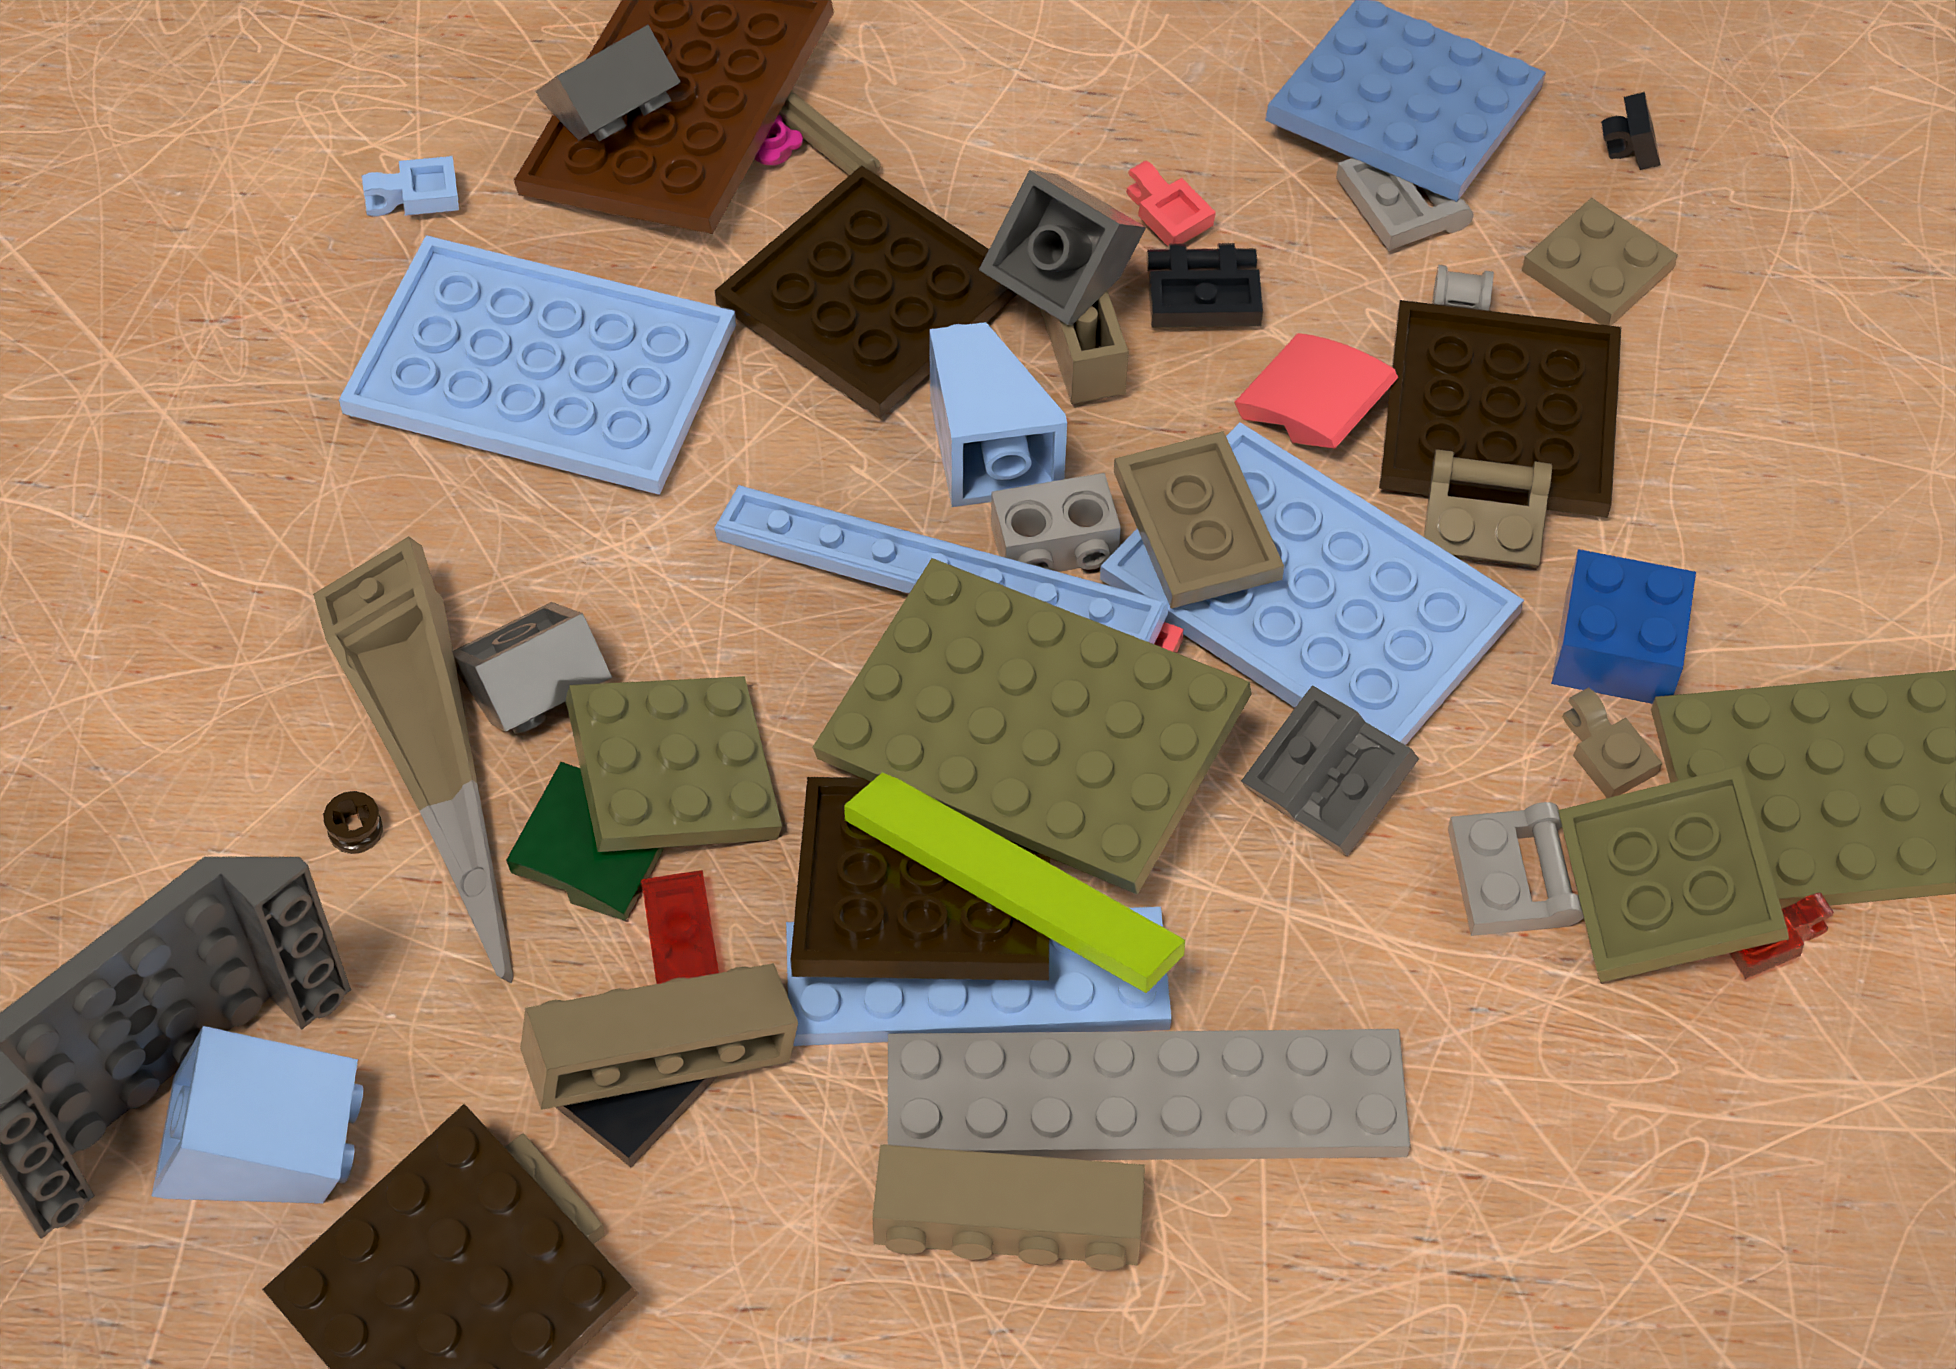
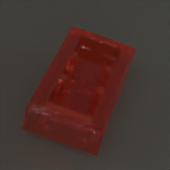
M703 870L641 879L656 984L666 983L675 978L689 979L719 973Z

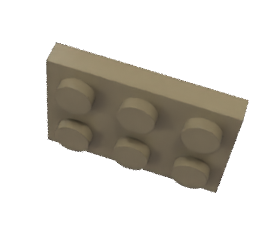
M1224 431L1115 458V477L1171 609L1283 579L1284 564Z

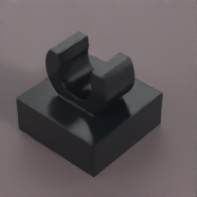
M1645 92L1625 96L1624 103L1627 118L1612 116L1601 121L1609 158L1621 159L1635 151L1639 170L1660 166L1654 125Z

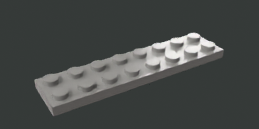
M1399 1029L888 1034V1145L1078 1160L1407 1157L1410 1149L1400 1033Z

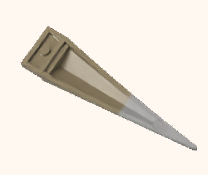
M408 536L313 595L326 642L350 681L406 784L459 891L496 975L512 983L513 973L443 596L435 591L422 545Z

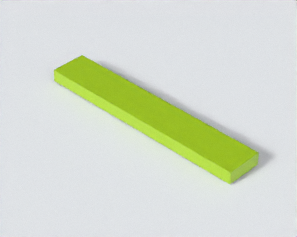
M882 772L844 805L845 821L1144 993H1147L1185 954V939L900 779Z

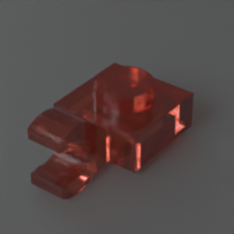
M1821 892L1809 895L1782 909L1789 939L1729 953L1745 979L1801 956L1804 947L1803 941L1814 939L1828 931V926L1824 919L1833 916L1834 912Z

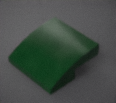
M560 762L506 862L512 874L565 890L571 904L626 921L665 847L598 852L581 770L579 767Z

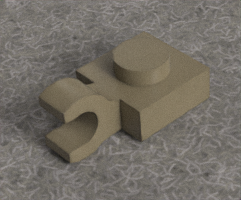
M1589 687L1569 698V703L1573 708L1565 712L1562 717L1570 730L1582 740V742L1578 743L1573 756L1606 798L1621 795L1658 774L1662 765L1661 760L1627 718L1611 725L1601 699Z

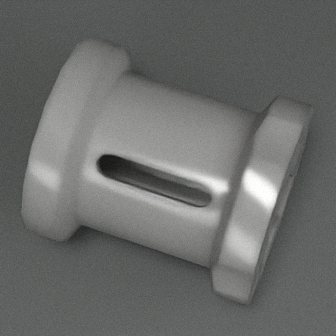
M1438 264L1432 304L1489 311L1494 272L1484 271L1482 275L1448 271L1447 265Z

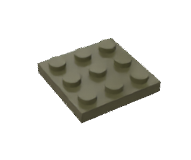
M745 676L569 685L566 704L598 852L777 840L782 823Z
M1742 766L1558 810L1590 945L1601 983L1789 939Z

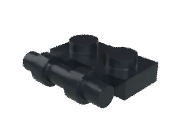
M1218 243L1217 249H1186V244H1169L1168 249L1147 250V272L1150 271L1148 286L1151 328L1261 326L1263 305L1259 269H1256V248H1235L1234 243Z

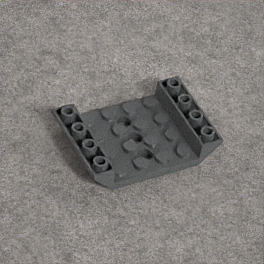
M203 857L0 1012V1178L32 1230L40 1239L54 1228H61L71 1223L82 1212L85 1203L94 1197L72 1155L76 1151L85 1150L94 1145L103 1136L106 1128L129 1109L138 1108L147 1103L155 1095L159 1086L177 1072L203 1026L229 1031L234 1026H241L250 1021L258 1013L262 1004L271 998L302 1030L316 1018H323L331 1014L341 1004L344 995L351 991L309 866L300 857Z

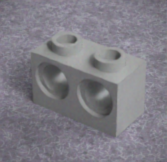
M1105 473L991 492V528L998 554L1001 557L1057 572L1078 568L1096 569L1101 567L1120 545L1121 527Z

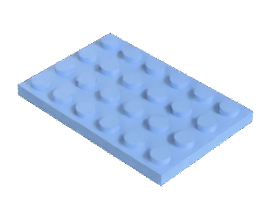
M426 235L339 398L342 414L660 495L735 329V311Z
M1239 422L1226 437L1284 564L1283 579L1171 609L1139 531L1136 529L1101 565L1100 580L1115 588L1167 601L1168 615L1165 620L1166 623L1183 628L1185 636L1294 708L1313 685L1358 711L1368 724L1406 745L1521 613L1524 599Z

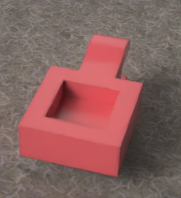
M1146 160L1129 170V175L1136 183L1127 187L1126 192L1132 201L1139 205L1138 216L1167 246L1169 244H1184L1214 226L1216 212L1183 178L1169 185L1161 177L1157 169Z

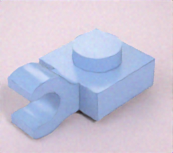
M453 156L399 161L400 173L384 174L372 172L362 175L366 213L369 216L386 215L400 204H404L405 215L459 210Z

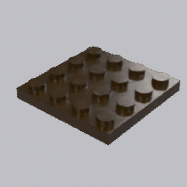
M861 165L716 288L715 300L716 305L735 311L736 319L881 418L930 374L929 329L944 328L955 324L968 325L987 322L1012 300L1017 293L979 270L989 251L987 247Z
M1400 300L1392 368L1395 369L1398 379L1389 388L1379 489L1429 495L1436 449L1453 451V457L1528 467H1532L1534 462L1551 463L1552 475L1546 510L1608 518L1612 505L1622 327ZM1450 480L1448 496L1524 506H1527L1529 493L1527 489Z
M807 777L790 959L792 977L1049 981V937L845 821L844 805L864 789L870 781L863 778ZM1014 843L1019 847L1025 849L1026 851L1041 858L1042 860L1050 863V857H1047L1036 851H1033L1017 843Z
M465 1104L457 1109L262 1289L329 1369H560L639 1294Z

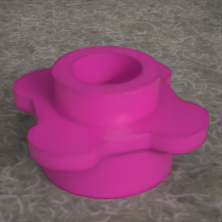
M778 115L754 159L764 165H778L785 162L791 156L792 150L801 147L803 143L801 132L789 129L784 125L782 117Z

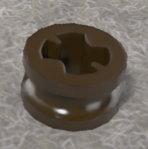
M358 791L343 792L326 805L323 813L324 825L332 845L341 852L350 854L362 853L374 847L380 840L383 832L382 819L374 799L366 793ZM357 815L362 826L355 830H349L345 818Z

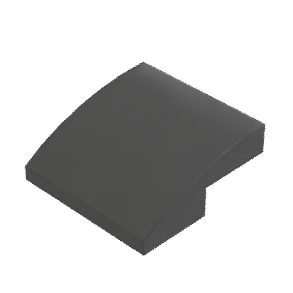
M1312 685L1241 782L1275 809L1348 857L1418 762L1419 758L1411 748L1365 722L1358 711Z

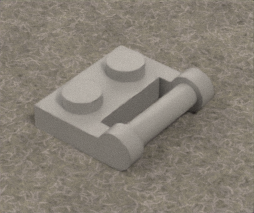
M1354 158L1338 163L1337 180L1388 251L1444 230L1448 233L1463 230L1473 219V211L1463 199H1459L1456 202L1421 187L1434 204V207L1430 208L1415 186L1409 181Z
M1542 802L1519 811L1451 817L1448 832L1471 936L1562 928L1577 924L1584 918L1579 896L1572 893L1558 834L1562 824L1558 812L1559 808L1556 804ZM1534 837L1548 896L1546 901L1532 902L1518 842L1520 838Z

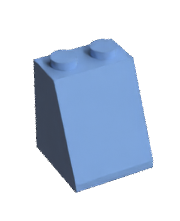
M984 322L968 325L955 324L944 328L929 329L930 402L951 506L958 507L991 502L992 491L1065 479L1066 415L992 328Z
M203 1026L173 1077L152 1197L185 1200L323 1204L338 1182L346 1183L352 1168L354 1145L345 1142L348 1123L356 1121L363 1098V1085L354 1083L358 1059Z

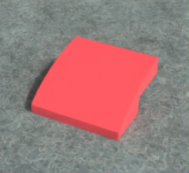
M1297 333L1234 403L1243 420L1284 425L1292 443L1335 449L1398 379L1394 368L1363 351L1330 339Z

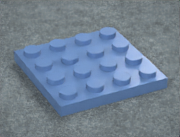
M1355 0L1270 101L1265 121L1457 202L1541 90L1546 72L1528 65L1523 60L1511 58L1481 46L1474 40L1462 38L1437 28L1425 20L1415 19L1386 7L1381 2Z

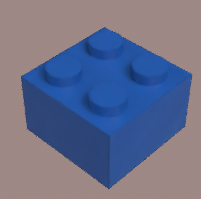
M1578 549L1566 590L1551 684L1585 690L1589 687L1595 693L1653 704L1657 696L1674 695L1684 666L1696 572Z

